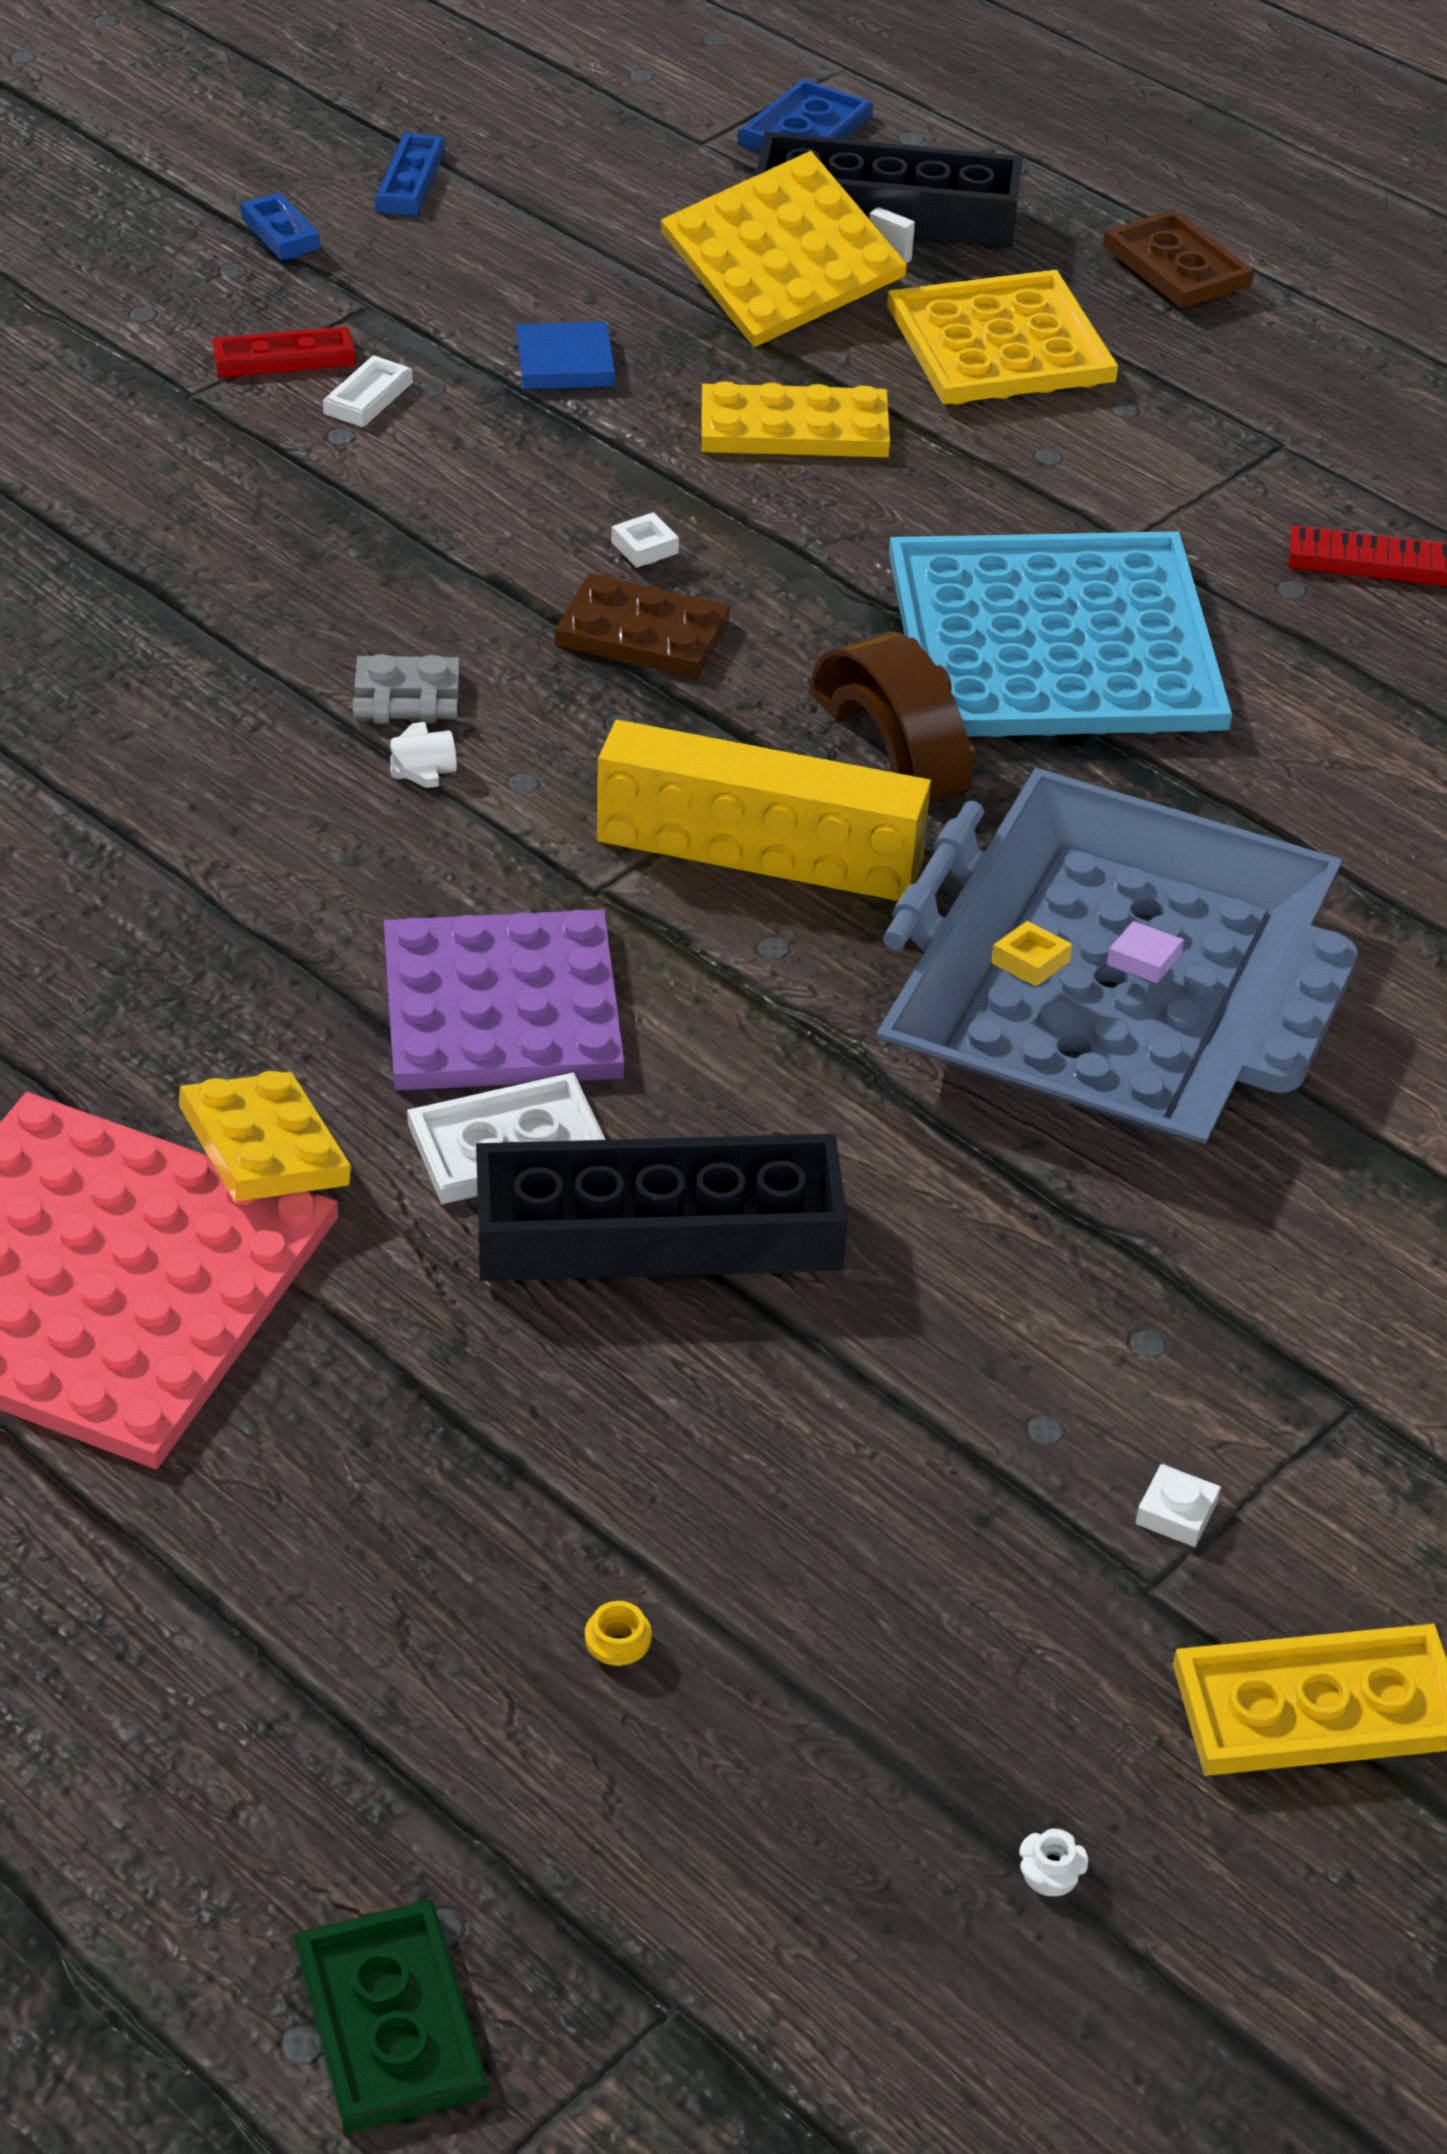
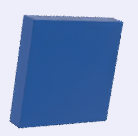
M607 322L516 324V340L523 389L615 386V369Z

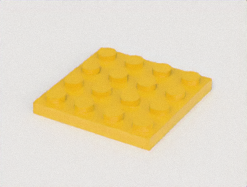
M812 151L661 219V233L754 348L906 276V262Z
M1057 270L888 290L887 307L943 405H960L968 401L989 398L1006 399L1012 395L1035 392L1050 393L1057 389L1080 386L1094 387L1098 384L1116 382L1117 363Z

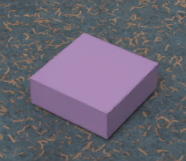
M1133 921L1109 948L1107 965L1158 983L1181 956L1184 939Z

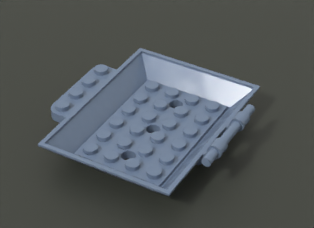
M1036 767L985 852L978 848L974 830L984 814V809L976 801H967L957 817L945 824L933 844L934 854L916 884H911L905 889L893 909L892 916L894 920L883 936L884 944L892 950H901L910 937L924 954L876 1033L877 1038L942 1063L1160 1134L1204 1144L1207 1143L1236 1081L1278 1093L1295 1090L1303 1083L1353 976L1358 954L1356 946L1347 937L1335 931L1312 926L1343 859ZM951 871L964 887L944 918L938 913L935 894L948 872ZM1147 915L1153 918L1151 919V921H1146L1139 919L1136 916ZM1026 921L1072 943L1070 963L1037 987L991 963L993 945ZM1133 921L1184 939L1181 956L1158 983L1107 965L1109 948ZM1114 982L1118 985L1115 988H1109L1099 983ZM1076 1051L1082 1055L1078 1058H1071L1063 1055L1061 1052Z

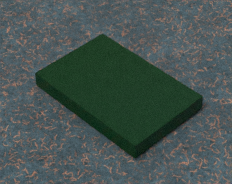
M433 1899L293 1934L294 1949L343 2135L488 2097L487 2079Z

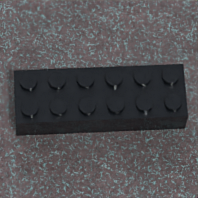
M765 131L755 176L812 151L868 219L870 213L880 207L914 221L913 238L936 239L946 244L957 242L977 243L988 248L1013 246L1023 156Z
M836 1133L476 1143L480 1281L843 1270L848 1220Z

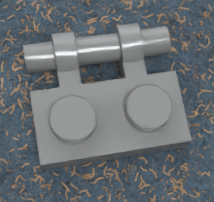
M384 654L357 656L353 718H374V724H390V719H420V722H425L426 724H437V719H457L460 674L459 657H441L438 655L407 657Z

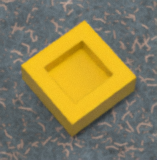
M1026 921L993 945L991 963L1037 987L1070 963L1072 943Z

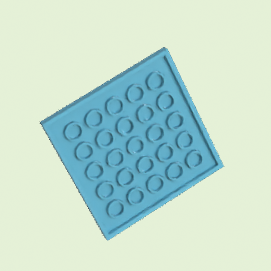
M1179 531L890 537L889 557L904 635L908 638H915L935 665L943 666L948 672L952 684L951 692L959 709L967 737L1054 736L1057 734L1104 735L1107 733L1139 732L1153 734L1157 732H1207L1230 729L1232 712Z

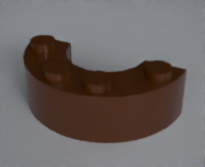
M884 632L830 650L819 658L811 676L809 693L835 721L867 710L876 721L885 741L890 772L931 780L929 803L971 789V766L976 762V751L972 741L966 735L959 709L952 695L950 676L943 666L935 665L915 638H908L897 632Z

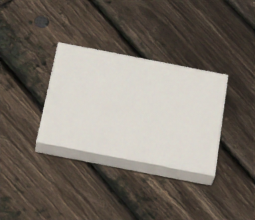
M574 1072L407 1110L408 1126L441 1204L477 1196L476 1143L605 1140Z

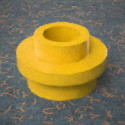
M611 1601L603 1604L590 1617L585 1627V1644L588 1651L594 1658L605 1664L622 1666L634 1663L647 1653L651 1645L652 1630L649 1621L637 1606L626 1601ZM613 1636H623V1637H625V1638L617 1639V1638H612V1637H613Z

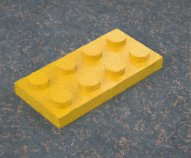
M726 381L716 384H702L701 452L889 458L890 434L887 389H875L871 386L840 388L821 384H814L808 387L782 386L777 383L737 385Z
M1435 1624L1180 1648L1175 1651L1173 1668L1204 1776L1447 1751V1658Z

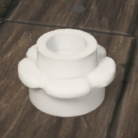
M1048 1829L1041 1835L1039 1833H1032L1020 1846L1019 1854L1023 1858L1020 1869L1025 1881L1034 1891L1042 1895L1061 1896L1070 1892L1077 1884L1079 1874L1082 1875L1087 1870L1088 1855L1086 1850L1080 1845L1077 1846L1073 1835L1064 1830ZM1056 1855L1060 1860L1053 1861L1048 1859L1047 1856Z

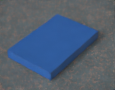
M801 79L738 130L737 144L761 152L765 131L846 139L872 117L873 103Z

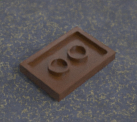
M1176 209L1105 231L1103 246L1181 309L1252 286L1254 270Z
M589 573L555 629V646L698 679L729 623L730 605L713 602L704 597H691L665 591L655 586H643L617 580L611 576H599Z

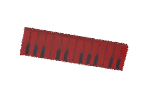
M1292 525L1289 539L1288 567L1447 586V543Z

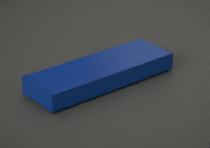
M403 133L376 194L375 212L418 217L445 153V138L441 136Z

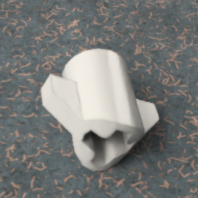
M425 722L412 723L399 737H394L391 740L390 773L393 778H407L425 788L439 786L438 774L456 772V751L450 730L428 733Z

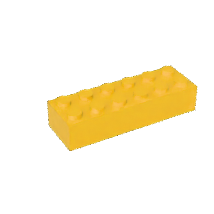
M616 719L598 757L597 842L899 901L905 889L911 884H916L923 864L931 780Z

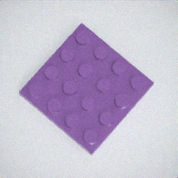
M604 910L384 920L394 1091L516 1085L573 1072L578 1081L624 1079V1057Z

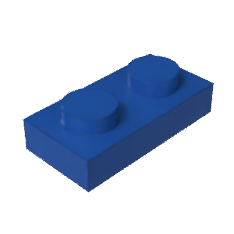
M281 193L240 203L241 219L280 260L299 258L304 253L320 249L319 232Z

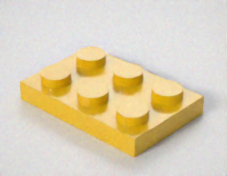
M267 1071L253 1077L229 1080L213 1078L199 1084L180 1086L179 1107L235 1202L349 1185L350 1163L292 1072Z

